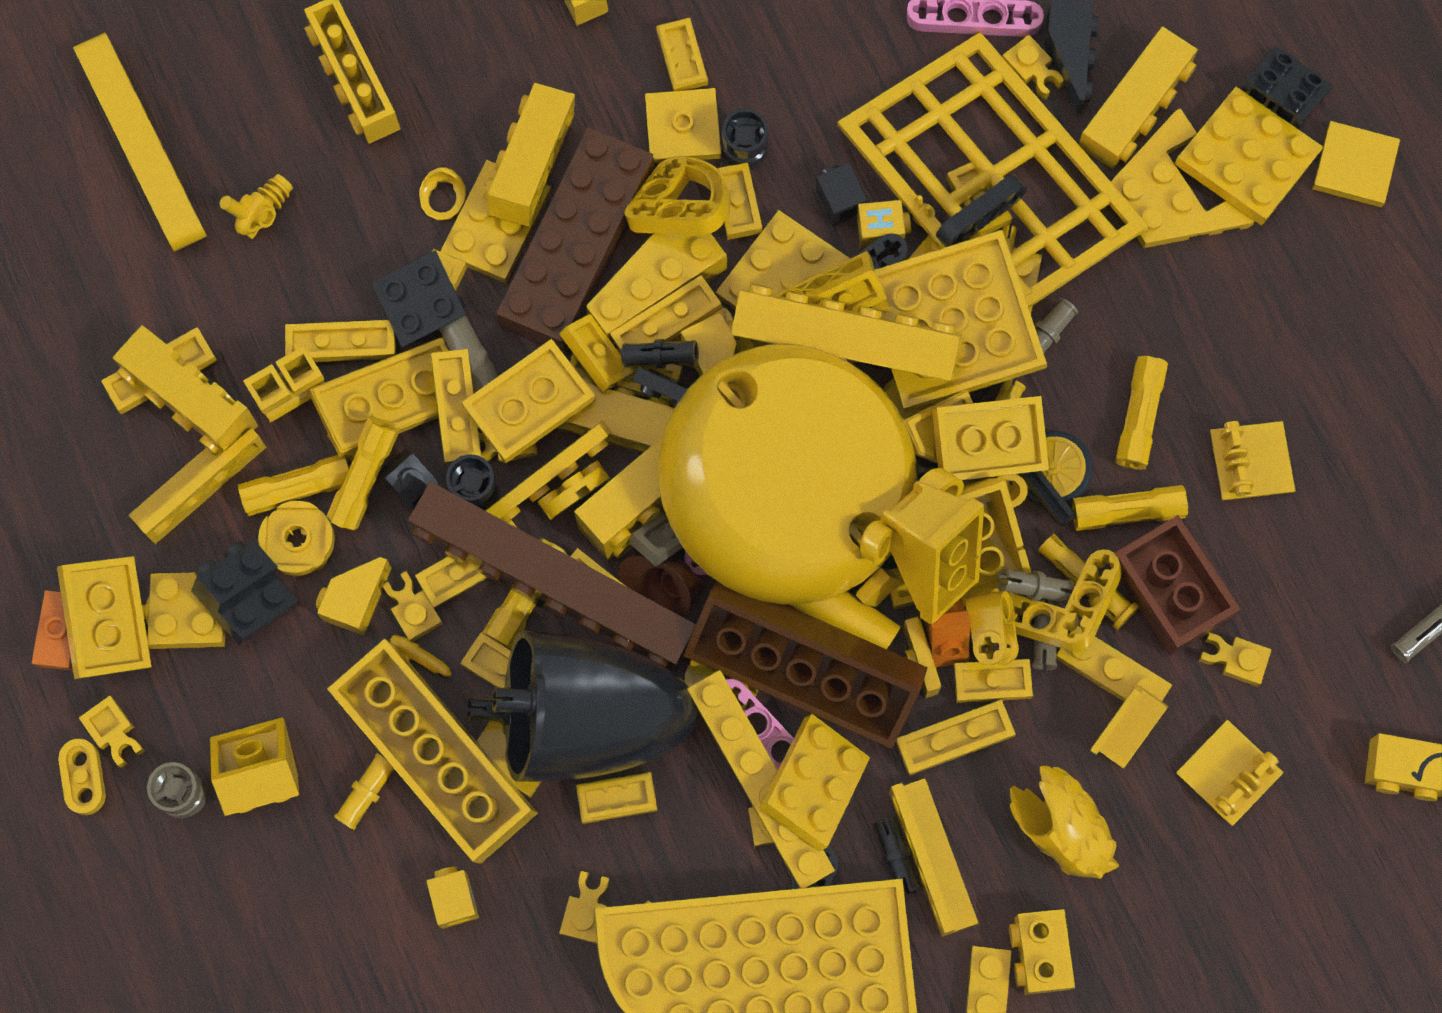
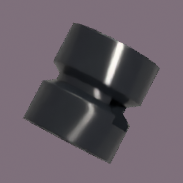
M743 108L733 111L724 120L722 126L723 157L729 165L748 162L749 170H753L766 159L769 130L767 121L762 114L756 110Z
M468 454L460 456L451 463L446 474L449 492L483 510H486L496 502L499 487L494 471L486 459L479 455Z

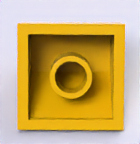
M283 717L210 737L211 781L225 816L245 813L256 807L274 802H284L292 797L299 796L298 773Z

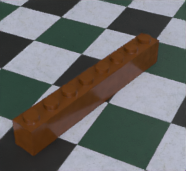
M431 481L408 519V528L413 530L411 535L419 541L431 545L434 541L446 548L444 552L451 558L461 563L468 559L479 565L478 571L484 576L498 581L499 577L512 583L511 589L521 596L531 599L532 595H535L546 601L544 606L551 612L562 617L568 613L579 619L577 624L586 631L593 634H598L601 631L612 637L611 643L613 645L629 650L635 649L670 669H673L696 627V624Z

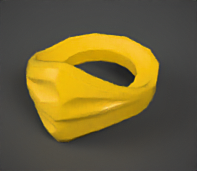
M438 167L430 171L422 181L419 189L421 208L427 216L438 221L455 217L462 209L466 198V186L462 178L447 167ZM447 182L453 185V190L456 192V202L451 210L439 213L431 208L429 197L438 183Z

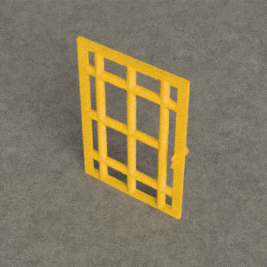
M981 32L853 111L837 123L838 127L913 215L914 222L924 228L940 249L945 248V246L937 239L936 233L942 225L935 217L934 208L929 204L923 203L922 196L915 194L885 156L895 151L950 217L962 210L959 204L987 186H995L1004 179V175L1030 158L1035 157L1078 208L1046 228L1022 199L1011 207L1012 211L1034 235V237L1010 252L1014 266L1042 248H1045L1061 267L1031 288L1018 276L1028 308L1148 230L1149 225ZM978 53L993 71L983 76L968 58ZM956 66L972 85L940 104L925 85ZM1003 82L1046 132L1036 138L993 87ZM913 93L927 109L928 113L897 132L882 112ZM979 96L986 100L1024 145L995 165H992L951 117V114ZM867 121H870L885 139L876 146L860 128ZM939 123L981 173L950 194L907 144V142ZM1056 143L1099 194L1089 199L1046 148ZM1110 205L1126 225L1116 230L1100 210ZM1088 219L1104 239L1073 259L1056 239ZM980 230L973 236H971L969 240L983 236L984 234Z

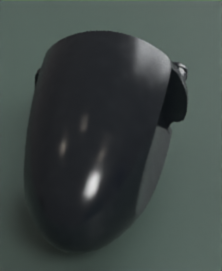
M522 630L516 636L511 649L505 688L495 686L492 698L469 697L467 708H481L483 710L468 711L467 719L468 721L501 722L503 733L506 736V763L514 781L547 782L574 780L615 773L659 758L676 748L691 734L698 720V709L687 690L689 686L674 672L646 656L626 648L584 637Z

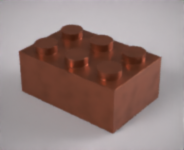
M1179 515L1115 552L1122 568L1120 581L1133 601L1140 606L1139 610L1169 656L1230 621L1241 610Z

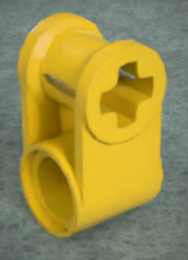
M1000 591L969 597L966 602V610H968L973 652L976 659L985 665H1006L1011 663L1017 657L1019 645L1014 622V605L1010 594L1007 591ZM999 644V650L993 652V646Z

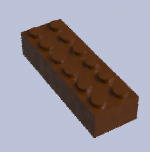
M587 128L496 313L500 328L540 345L552 339L561 352L566 355L569 347L559 333L566 326L585 316L586 306L593 299L628 227L624 211L654 171V157L652 153L592 128Z
M717 580L707 598L683 655L713 670H721L722 674L891 749L921 690L928 668L788 605L763 602L744 596L725 587Z

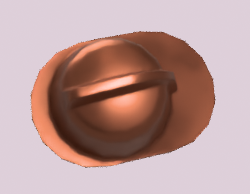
M634 555L626 558L620 564L618 572L619 581L626 587L683 618L690 612L691 600L703 584V580L695 576L691 568L677 558L666 559L655 567L645 557Z

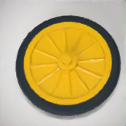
M1061 431L1045 432L1049 470L1042 471V473L1068 504L1073 501V498L1081 496L1087 489L1093 473L1092 457L1088 448L1077 437ZM1027 486V497L1032 501L1041 504L1040 501L1036 498V496Z

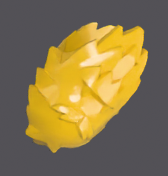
M1040 766L1042 781H1039V787L1045 798L1044 802L1028 788L1023 791L1013 785L1009 789L1012 801L1010 808L1015 820L1020 825L1019 827L1043 853L1052 857L1059 864L1064 873L1076 877L1101 879L1105 873L1119 867V864L1113 858L1116 842L1111 837L1104 817L1100 815L1093 799L1083 790L1081 784L1065 770L1059 767Z

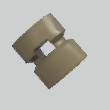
M170 762L162 764L152 772L147 783V793L152 804L172 817L181 819L192 817L206 803L208 793L204 780L182 763Z

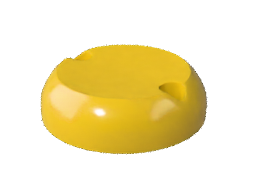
M773 344L751 348L719 362L701 375L688 388L674 408L663 433L658 459V482L664 511L678 541L693 561L712 578L735 592L763 602L783 605L807 604L832 598L859 585L875 573L892 553L889 550L884 561L877 566L861 555L860 543L862 535L872 521L882 519L884 510H892L913 490L914 483L918 480L916 457L911 437L896 406L883 389L852 363L823 350L796 344Z

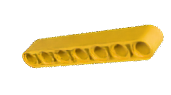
M104 32L74 46L73 49L173 251L176 252L207 237L107 34Z

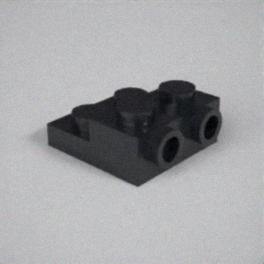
M255 540L246 545L241 541L236 542L225 552V559L216 564L213 560H209L201 565L195 572L197 577L191 590L239 646L296 608L299 602L295 595L275 574L278 566Z

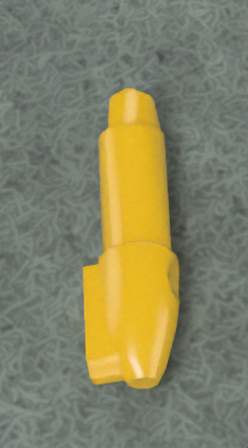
M393 635L391 637V643L399 649L408 661L414 660L436 675L440 673L445 677L451 676V668L421 648L419 644L411 640L409 641L408 638Z

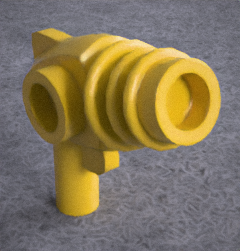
M276 174L274 178L268 179V183L264 184V188L258 187V192L244 195L240 202L230 196H224L220 200V207L236 217L235 230L238 234L246 235L253 239L261 228H267L272 225L276 216L275 209H281V203L285 202L284 198L289 197L293 187L283 176Z

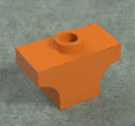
M45 590L31 664L35 667L73 671L61 592Z
M961 597L933 625L924 621L928 645L936 668L954 665L955 663L969 662L970 619L968 610L965 611Z

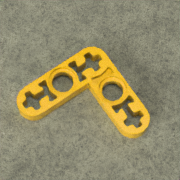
M1105 549L1092 553L1083 567L1065 609L1045 602L1029 600L1025 596L1008 592L1012 598L1014 612L1016 613L1014 616L1016 634L1069 651L1077 652L1089 647L1121 579L1122 568L1119 558L1114 552ZM1106 563H1110L1111 570L1105 569L1100 578L1102 585L1097 583L1099 580L1097 567L1103 568ZM1095 593L1099 595L1100 600L1095 606L1088 608L1080 605V599L1085 594ZM1046 614L1050 616V623L1045 628L1036 629L1030 625L1032 619L1037 615ZM1077 614H1078L1080 617H1082L1081 622L1079 621V618H1078ZM1018 615L1023 616V617H1022V622L1020 621V618H1019ZM1080 622L1083 634L1076 633L1073 638H1070L1068 630L1075 631Z

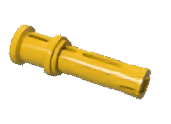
M1052 534L1041 545L1038 552L1051 561L1058 570L1076 585L1085 562L1071 551L1057 535ZM1099 576V580L1097 583L1102 585L1100 580L1101 577ZM1115 590L1105 615L1114 622L1113 628L1119 630L1140 606L1136 602H1129L1118 590ZM1095 593L1085 594L1089 597L1088 602L1091 607L1095 606L1100 600V596Z

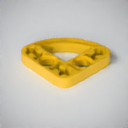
M675 156L667 158L657 165L628 204L624 213L630 230L636 233L707 235L718 230L724 223L730 209V196L724 178L715 166L697 158ZM689 181L700 183L711 191L709 200H677Z

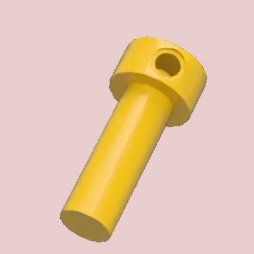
M849 591L823 601L807 604H788L794 609L885 649L888 648L901 627L872 606L865 605L857 596Z

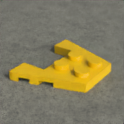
M1181 108L1169 117L1111 181L1149 225L1147 231L1137 236L1143 248L1188 240L1189 237L1209 234L1210 236L1221 234L1225 230L1235 228L1240 230L1247 229L1253 226L1255 222L1227 201L1209 211H1205L1169 157V153L1191 142L1197 134Z

